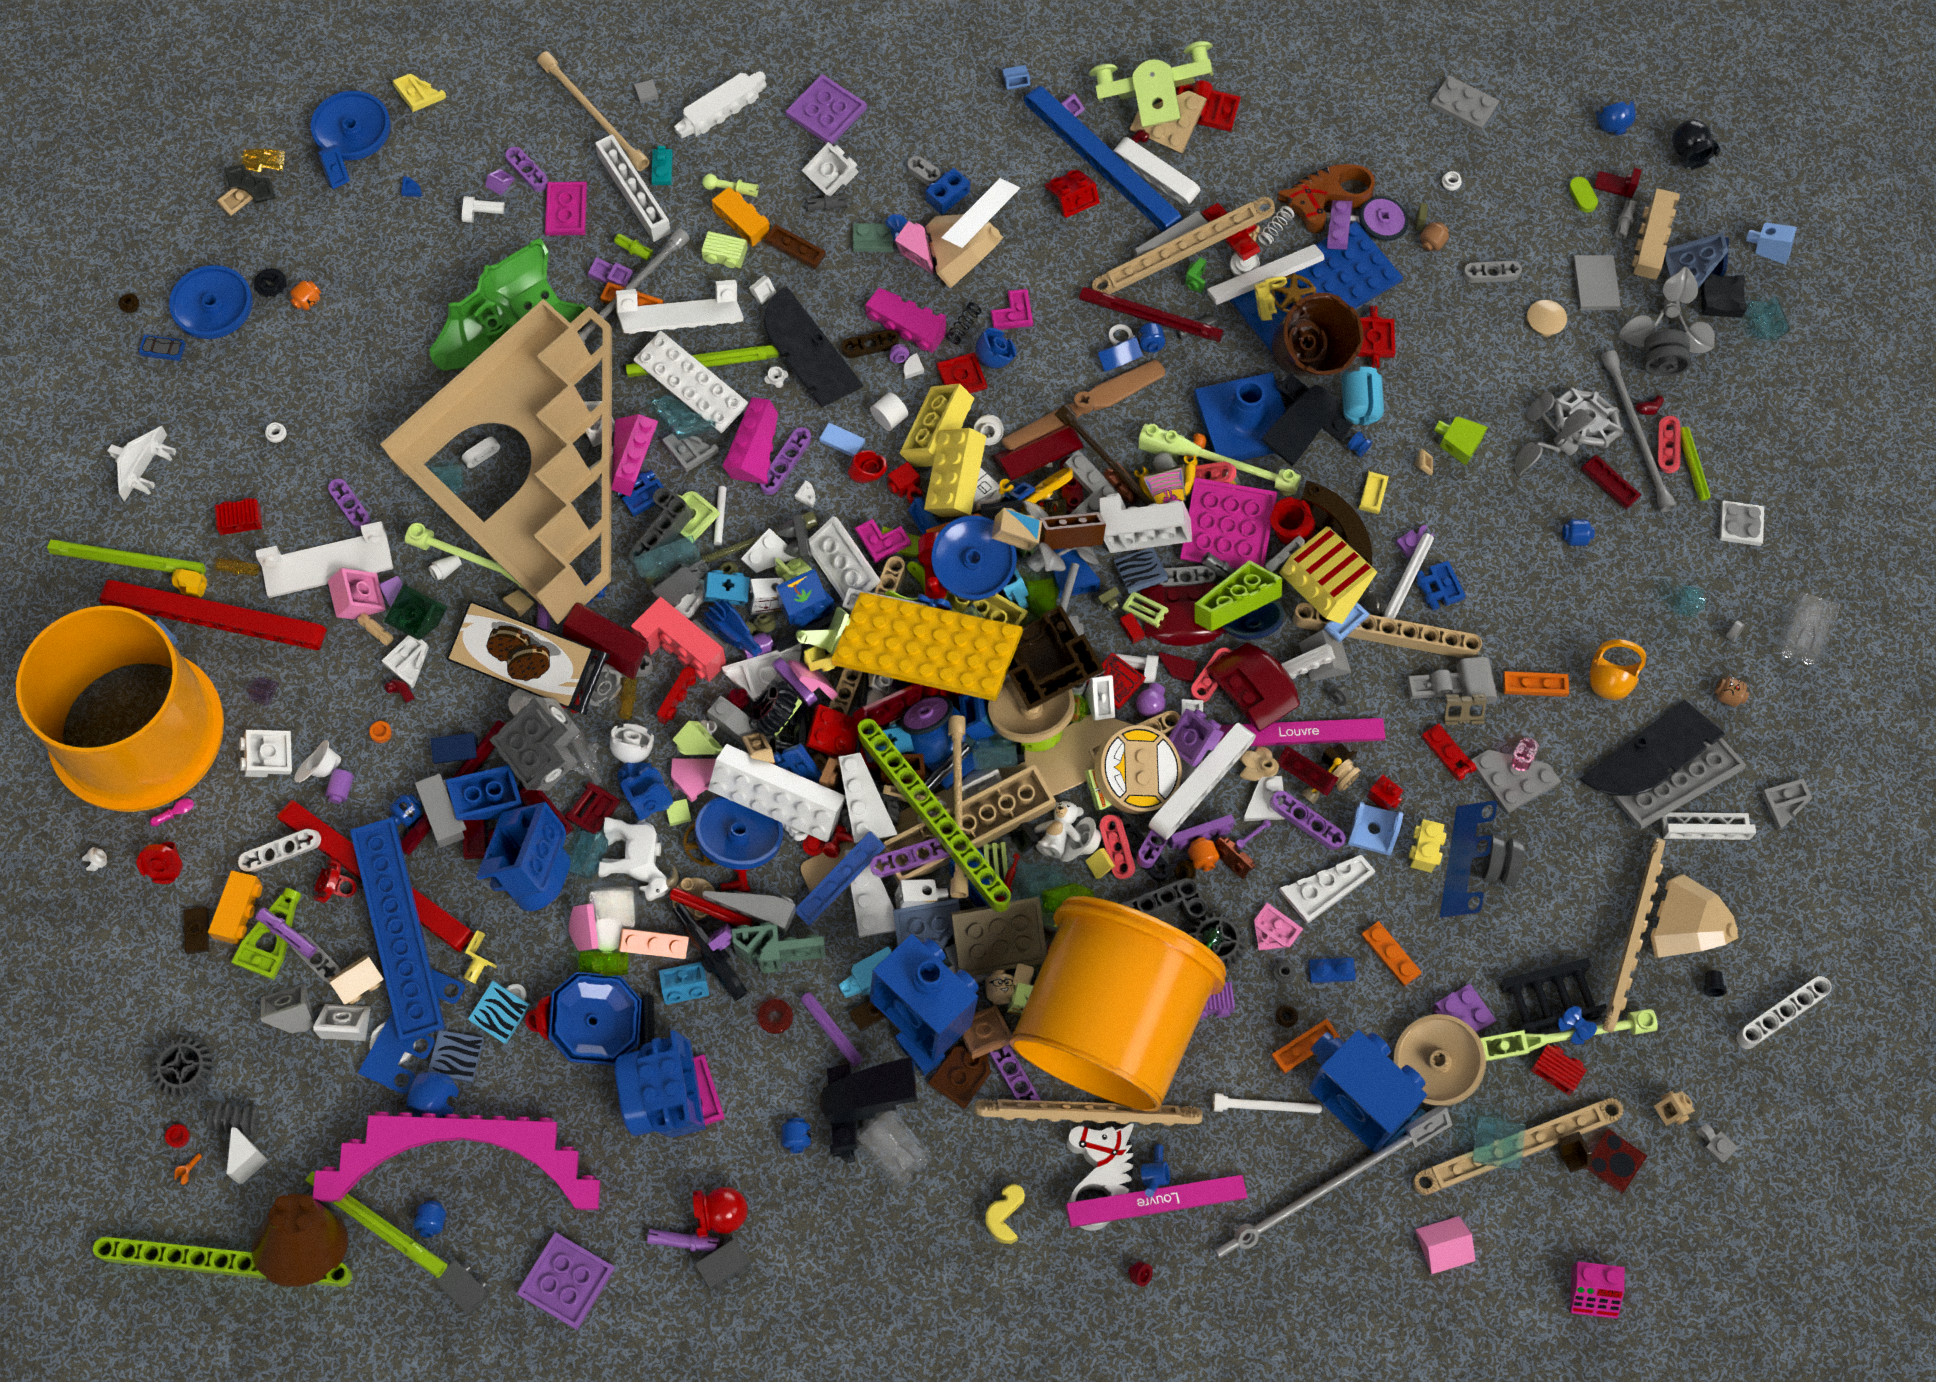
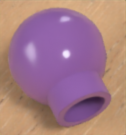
M1151 683L1148 689L1142 691L1137 697L1136 707L1142 716L1153 718L1163 713L1166 701L1164 698L1165 688L1162 685Z

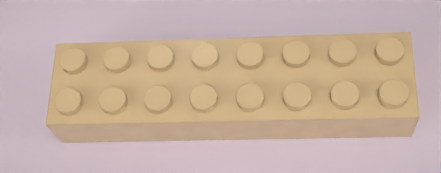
M1034 764L962 801L963 832L975 848H980L1016 829L1021 823L1029 822L1055 808L1056 800L1036 765ZM953 806V807L947 809L946 811L948 812V814H949V815L952 817V819L954 820V806ZM922 822L883 842L886 848L881 854L936 837L926 824ZM944 828L941 830V832L944 834H949L952 832V830L949 828ZM934 844L930 845L933 849V856L936 855V850L943 849L946 852L942 845L934 849ZM920 848L916 854L920 859H925L929 856V851L926 848ZM901 854L896 857L895 862L902 866L908 862V858ZM949 856L895 873L893 876L898 885L901 880H918L949 864V860L952 857ZM888 858L889 863L887 865H890V869H893L892 858Z

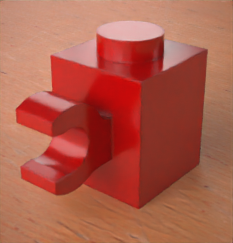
M908 461L888 474L887 487L892 494L896 493L900 498L907 494V501L910 504L914 501L913 494L923 497L922 490L918 488L920 485V475Z
M1382 775L1369 790L1367 798L1380 808L1389 811L1391 808L1396 809L1402 802L1401 795L1404 790Z

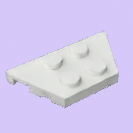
M801 643L782 652L776 650L723 666V673L740 689H745L747 696L755 702L758 696L761 695L762 690H765L772 682L778 680L785 682L775 671L772 663L780 657L786 663L790 660L800 662Z

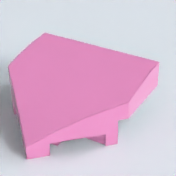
M672 758L671 780L673 781L674 788L686 794L687 799L691 802L695 801L700 793L709 789L716 759Z
M1266 903L1254 919L1259 951L1290 947L1303 931L1302 927L1269 903Z
M593 904L574 906L571 912L568 932L578 951L599 948Z

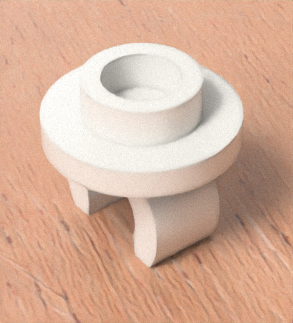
M95 847L89 849L82 858L83 861L91 862L90 866L86 868L87 871H96L107 864L105 852Z

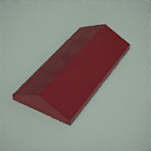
M1068 425L1067 427H1060L1014 450L1005 449L992 455V457L1007 477L1013 481L1084 447L1075 430Z
M580 603L574 605L563 626V637L610 654L609 660H606L605 663L610 664L618 672L630 679H635L648 646V641Z
M913 684L853 713L855 734L859 737L858 725L864 719H872L881 727L901 718L903 712L909 706H912L924 697L930 696L933 687Z

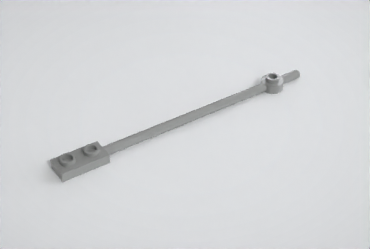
M1444 1105L1438 1106L1406 1125L1405 1130L1407 1134L1254 1227L1250 1224L1241 1225L1235 1231L1234 1239L1214 1250L1217 1257L1221 1258L1239 1246L1242 1249L1252 1248L1257 1243L1260 1233L1410 1143L1416 1148L1451 1127L1452 1122L1447 1108Z

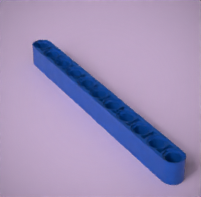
M1039 85L1024 96V102L1030 110L1162 232L1182 221L1180 213L1044 87Z

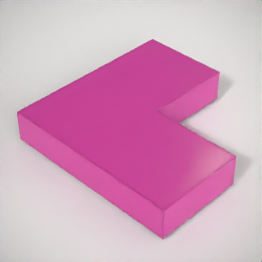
M1028 289L1008 291L1010 308L991 310L993 328L998 330L1033 326Z
M873 519L855 527L856 534L874 563L911 546V540L902 526L884 535Z

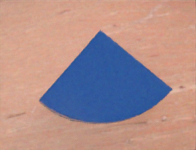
M403 176L402 196L422 197L420 186L412 178Z

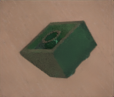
M403 584L383 622L420 641L439 625L448 606Z

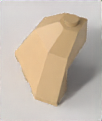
M964 214L935 216L925 226L927 233L931 235L932 239L930 243L932 256L936 257L938 264L935 266L936 273L949 288L953 287L1002 240L1003 237L1000 235V232L990 222H987L963 248L941 237Z
M1678 875L1667 881L1665 887L1668 891L1665 901H1661L1657 917L1660 919L1657 928L1652 929L1650 936L1655 958L1700 952L1726 945L1738 939V929L1734 916L1717 894L1686 875Z

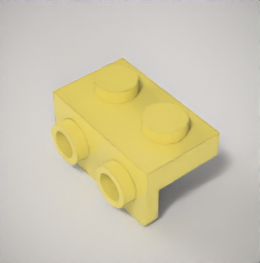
M813 646L804 651V661L810 671L822 669V672L836 667L831 662L833 654L826 655L823 648Z

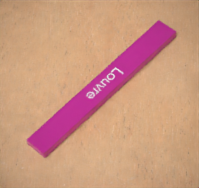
M1383 718L1279 722L1271 724L1261 732H1258L1253 724H1242L1256 734V738L1251 746L1384 741L1386 738ZM1235 724L1221 725L1220 730L1223 731L1224 734L1219 740V742L1226 736V734L1233 728Z
M1243 1175L1158 1188L1152 1197H1147L1145 1191L1066 1203L1065 1208L1069 1227L1073 1228L1244 1200L1248 1197Z

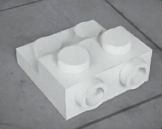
M829 142L801 170L829 197L842 184L846 186L859 172L855 168L857 164L850 157L846 159L843 156L845 152L837 144L833 147Z
M246 730L244 737H240L239 749L244 750V758H240V771H244V777L291 774V731Z

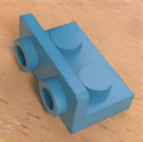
M703 961L659 970L665 1004L709 996L705 969L701 964Z

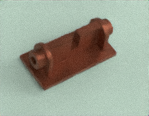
M1110 468L1106 469L1103 472L1104 478L1113 487L1116 486V490L1124 498L1125 502L1128 501L1133 506L1138 500V496Z
M1223 836L1218 838L1215 847L1219 854V859L1241 879H1244L1248 872H1251L1256 867L1254 860L1245 852L1238 854L1237 851L1239 849L1229 837Z

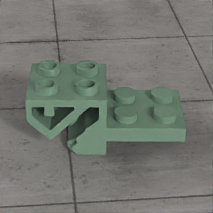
M769 922L761 923L756 927L740 925L737 929H732L736 955L749 965L755 960L758 961L762 973L781 972L782 963L826 958L824 936L808 935L804 939L788 937L784 938L783 941H779L777 924L773 925Z

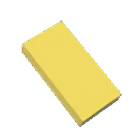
M1368 472L1359 505L1360 510L1379 514L1389 476Z

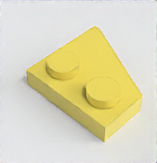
M407 74L393 80V86L413 112L446 98V93L443 90L438 92L431 88V84L419 80L418 77L412 74Z

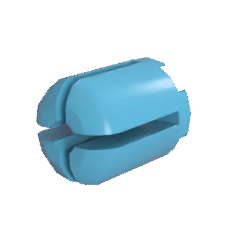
M1359 367V371L1349 374L1347 370L1341 377L1343 415L1345 419L1355 425L1376 423L1384 413L1382 375L1378 374L1377 369L1372 367Z

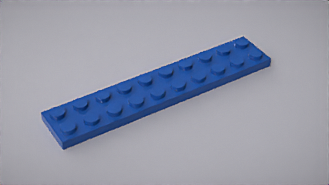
M394 817L351 829L350 832L399 1041L404 1042L446 1029L396 820Z

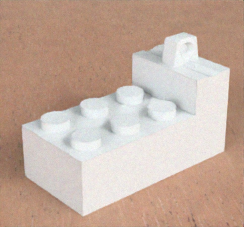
M1119 493L1108 494L1107 497L1100 498V514L1106 523L1104 541L1110 553L1192 542L1191 518L1183 501L1174 500L1166 504L1154 503L1145 507L1138 508L1133 506L1126 509Z

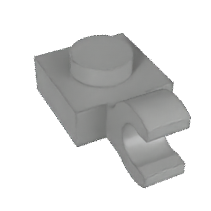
M1707 1123L1696 1131L1708 1143L1704 1149L1720 1164H1723L1738 1148L1722 1131L1715 1134L1712 1127Z

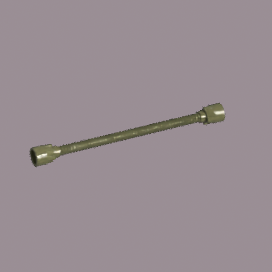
M813 511L802 515L805 518L807 530L818 527ZM777 528V529H774L773 532H774L777 536H781V535H779V534L776 533V531L778 530V528ZM762 535L747 539V541H742V543L739 542L737 545H732V547L729 546L717 552H712V554L704 555V557H699V559L702 558L705 563H708L718 558H723V556L726 557L728 554L731 555L733 552L736 553L738 550L741 551L753 546ZM696 559L686 562V565L691 564L692 562L696 561ZM658 568L644 573L649 589H651L649 585L668 571V569L661 570Z

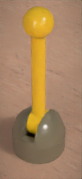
M1340 758L1334 759V764L1328 770L1330 773L1342 764ZM1309 785L1301 791V794L1314 804L1318 800L1320 792Z

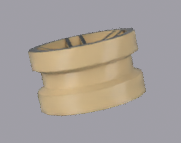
M1350 759L1344 761L1332 773L1339 778L1335 784L1340 792L1346 790L1362 772L1358 767L1355 768L1353 766V762Z

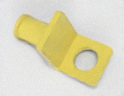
M479 930L476 931L465 951L466 954L472 956L471 959L473 960L463 978L475 984L484 966L490 965L495 969L497 965L475 954L485 936Z

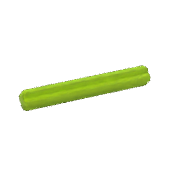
M1681 427V445L1698 499L1706 501L1711 495L1690 428Z

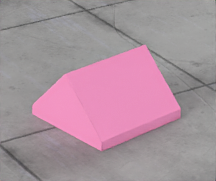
M1459 1216L1415 1229L1431 1275L1476 1261L1472 1233Z

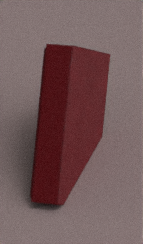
M1159 652V660L1162 661L1171 678L1192 683L1197 661Z

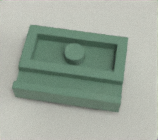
M853 223V252H893L891 228L886 226V224Z

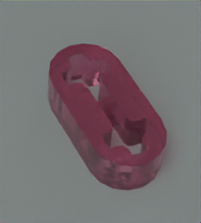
M1523 738L1513 754L1511 765L1520 771L1528 770L1539 749L1538 742L1531 738Z

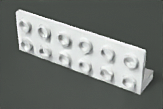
M736 280L716 281V299L638 306L636 289L616 291V312L623 333L634 334L642 331L654 332L662 329L674 330L683 327L694 328L703 325L714 326L743 321V315L737 303Z
M661 330L634 358V361L720 433H723L741 413L745 414L749 402Z
M382 522L360 526L363 536L281 555L277 546L255 550L256 557L262 566L267 596L272 598L327 585L328 580L341 568L372 573L393 569L387 534Z

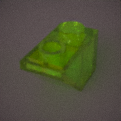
M1053 579L1028 581L1029 607L1033 612L1042 616L1043 613L1059 606L1056 603V599L1059 598L1058 587L1054 586Z
M1077 883L1046 889L1042 892L1043 907L1055 912L1067 898L1072 896L1094 897V891Z
M579 951V972L603 974V976L628 975V952Z

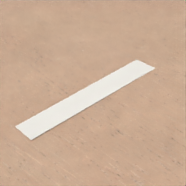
M1000 178L941 238L963 248L1020 187Z

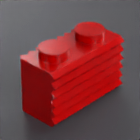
M244 498L240 502L224 501L214 506L216 528L220 535L263 529L261 507L257 499Z
M1547 1044L1530 1071L1570 1096L1587 1069L1583 1067V1063L1576 1058L1570 1059L1564 1055V1051L1560 1047Z

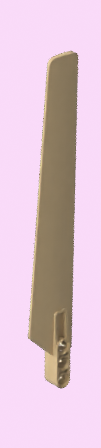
M1167 711L1137 725L1152 727L1169 737L1179 721L1180 715L1175 711ZM1089 714L1066 726L1063 729L1061 740L1054 747L1046 751H1026L1025 762L1019 765L1000 764L997 767H986L985 769L997 768L1002 780H1005L1035 764L1052 795L1055 796L1087 782L1084 771L1094 769L1097 752L1105 739L1123 728L1134 725L1114 718L1095 721L1092 714ZM1172 721L1175 723V726H1168L1165 722ZM954 786L934 794L941 796L940 800L946 803L947 808L945 810L954 806ZM912 807L901 811V816L898 819L899 824L894 827L897 834H900L920 824L917 821L918 814ZM893 837L883 838L881 841L885 842ZM841 842L839 844L840 854L837 858H829L822 852L820 855L803 862L801 874L810 893L846 856L845 850H851L857 844ZM877 862L876 869H879L880 872L884 871V866H887V864L882 865L881 862Z

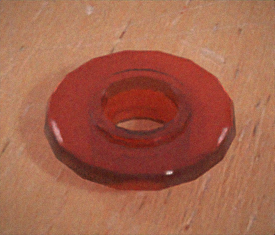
M768 1000L758 1011V1023L768 1033H782L792 1024V1009L783 1000ZM778 1011L782 1014V1019L778 1022H772L769 1019L770 1013Z

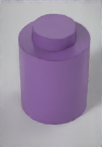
M765 632L753 636V640L762 649V652L758 653L757 656L772 652L771 647H774V643L770 634L766 636ZM745 648L742 649L746 659L753 658Z
M334 769L332 771L325 793L328 801L335 804L347 801L354 779L352 773L341 769Z

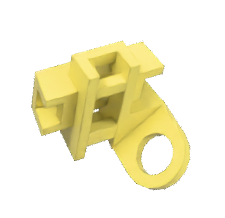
M1286 277L1270 278L1254 285L1258 314L1262 321L1272 320L1271 314L1277 313L1274 303L1275 298L1270 293V290L1286 285ZM1277 281H1282V282L1279 283V284H1273V283H1275V282H1277Z

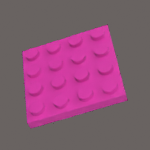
M1195 478L1188 513L1191 518L1192 542L1183 543L1180 560L1201 563L1203 556L1210 552L1221 561H1227L1229 566L1235 570L1239 569L1249 560L1264 568L1271 531L1269 518L1274 509L1273 506L1276 502L1277 492Z

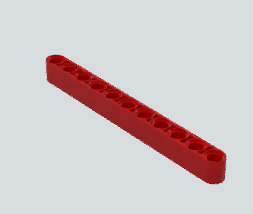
M106 580L98 599L100 603L106 606L124 607L143 614L312 650L321 649L327 632L324 626L317 623L114 580Z
M291 799L276 817L294 832L304 829H312L319 832L321 843L317 849L331 859L339 861L343 868L362 881L354 844ZM308 835L309 838L306 839V841L310 843V840L313 839V836ZM412 887L420 924L461 953L475 934Z

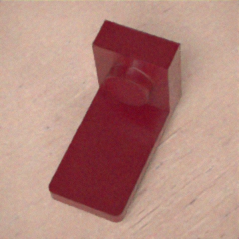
M1634 167L1631 175L1627 174L1626 178L1599 171L1594 188L1632 198L1638 186L1642 169Z

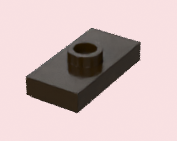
M207 907L184 910L186 954L209 952V909Z
M869 1000L849 1011V1015L860 1033L886 1018Z

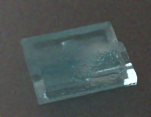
M1478 1116L1473 1162L1521 1171L1526 1124L1504 1122L1500 1118Z

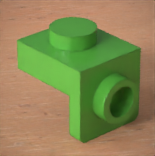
M1200 257L1196 263L1192 262L1189 266L1185 284L1192 291H1198L1202 294L1205 280L1200 277L1205 272L1207 261Z

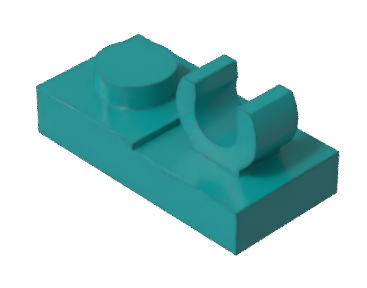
M657 146L658 149H653L652 185H672L673 150L666 149V146Z

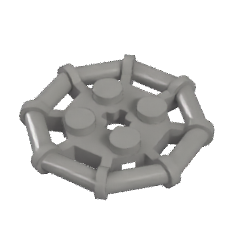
M1572 387L1568 388L1562 396L1554 399L1552 408L1555 411L1557 421L1555 425L1558 429H1562L1567 417L1578 409H1584L1595 420L1594 423L1580 431V433L1578 432L1572 436L1576 444L1600 446V448L1604 449L1608 448L1609 444L1617 437L1623 435L1624 429L1620 424L1619 409L1603 399L1599 392L1581 391ZM1568 400H1573V403L1571 404V403H1568L1567 401H1568ZM1563 410L1567 411V417H1564ZM1604 430H1608L1611 433L1606 436Z

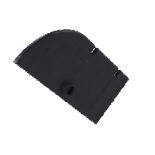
M786 286L775 293L768 302L764 313L766 334L781 356L789 355L785 362L807 390L815 389V392L811 395L818 405L822 408L862 388V382L789 288Z
M1684 699L1583 775L1580 780L1587 786L1610 795L1632 796L1653 790L1670 778L1672 774L1668 769L1671 768L1674 772H1677L1707 749V746L1704 744L1705 741L1713 745L1725 733Z

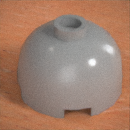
M595 663L591 664L580 688L582 695ZM605 663L589 701L591 705L600 706L599 703L605 699H608L610 702L618 695L622 688L620 684L622 675L610 664Z

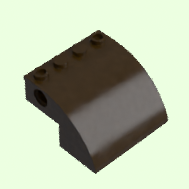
M1059 605L1043 613L1040 619L1023 627V633L1003 684L1015 701L1023 709L1029 711L1104 673L1105 670L1085 634L1078 636L1062 605Z

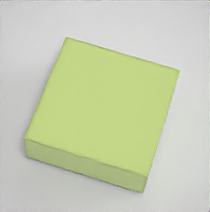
M687 799L675 801L669 809H666L670 826L692 821Z

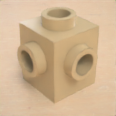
M1670 1091L1661 1097V1102L1654 1105L1666 1126L1675 1122L1677 1125L1683 1124L1690 1119L1688 1115L1695 1111L1692 1107L1691 1099L1683 1091L1675 1094L1673 1091Z

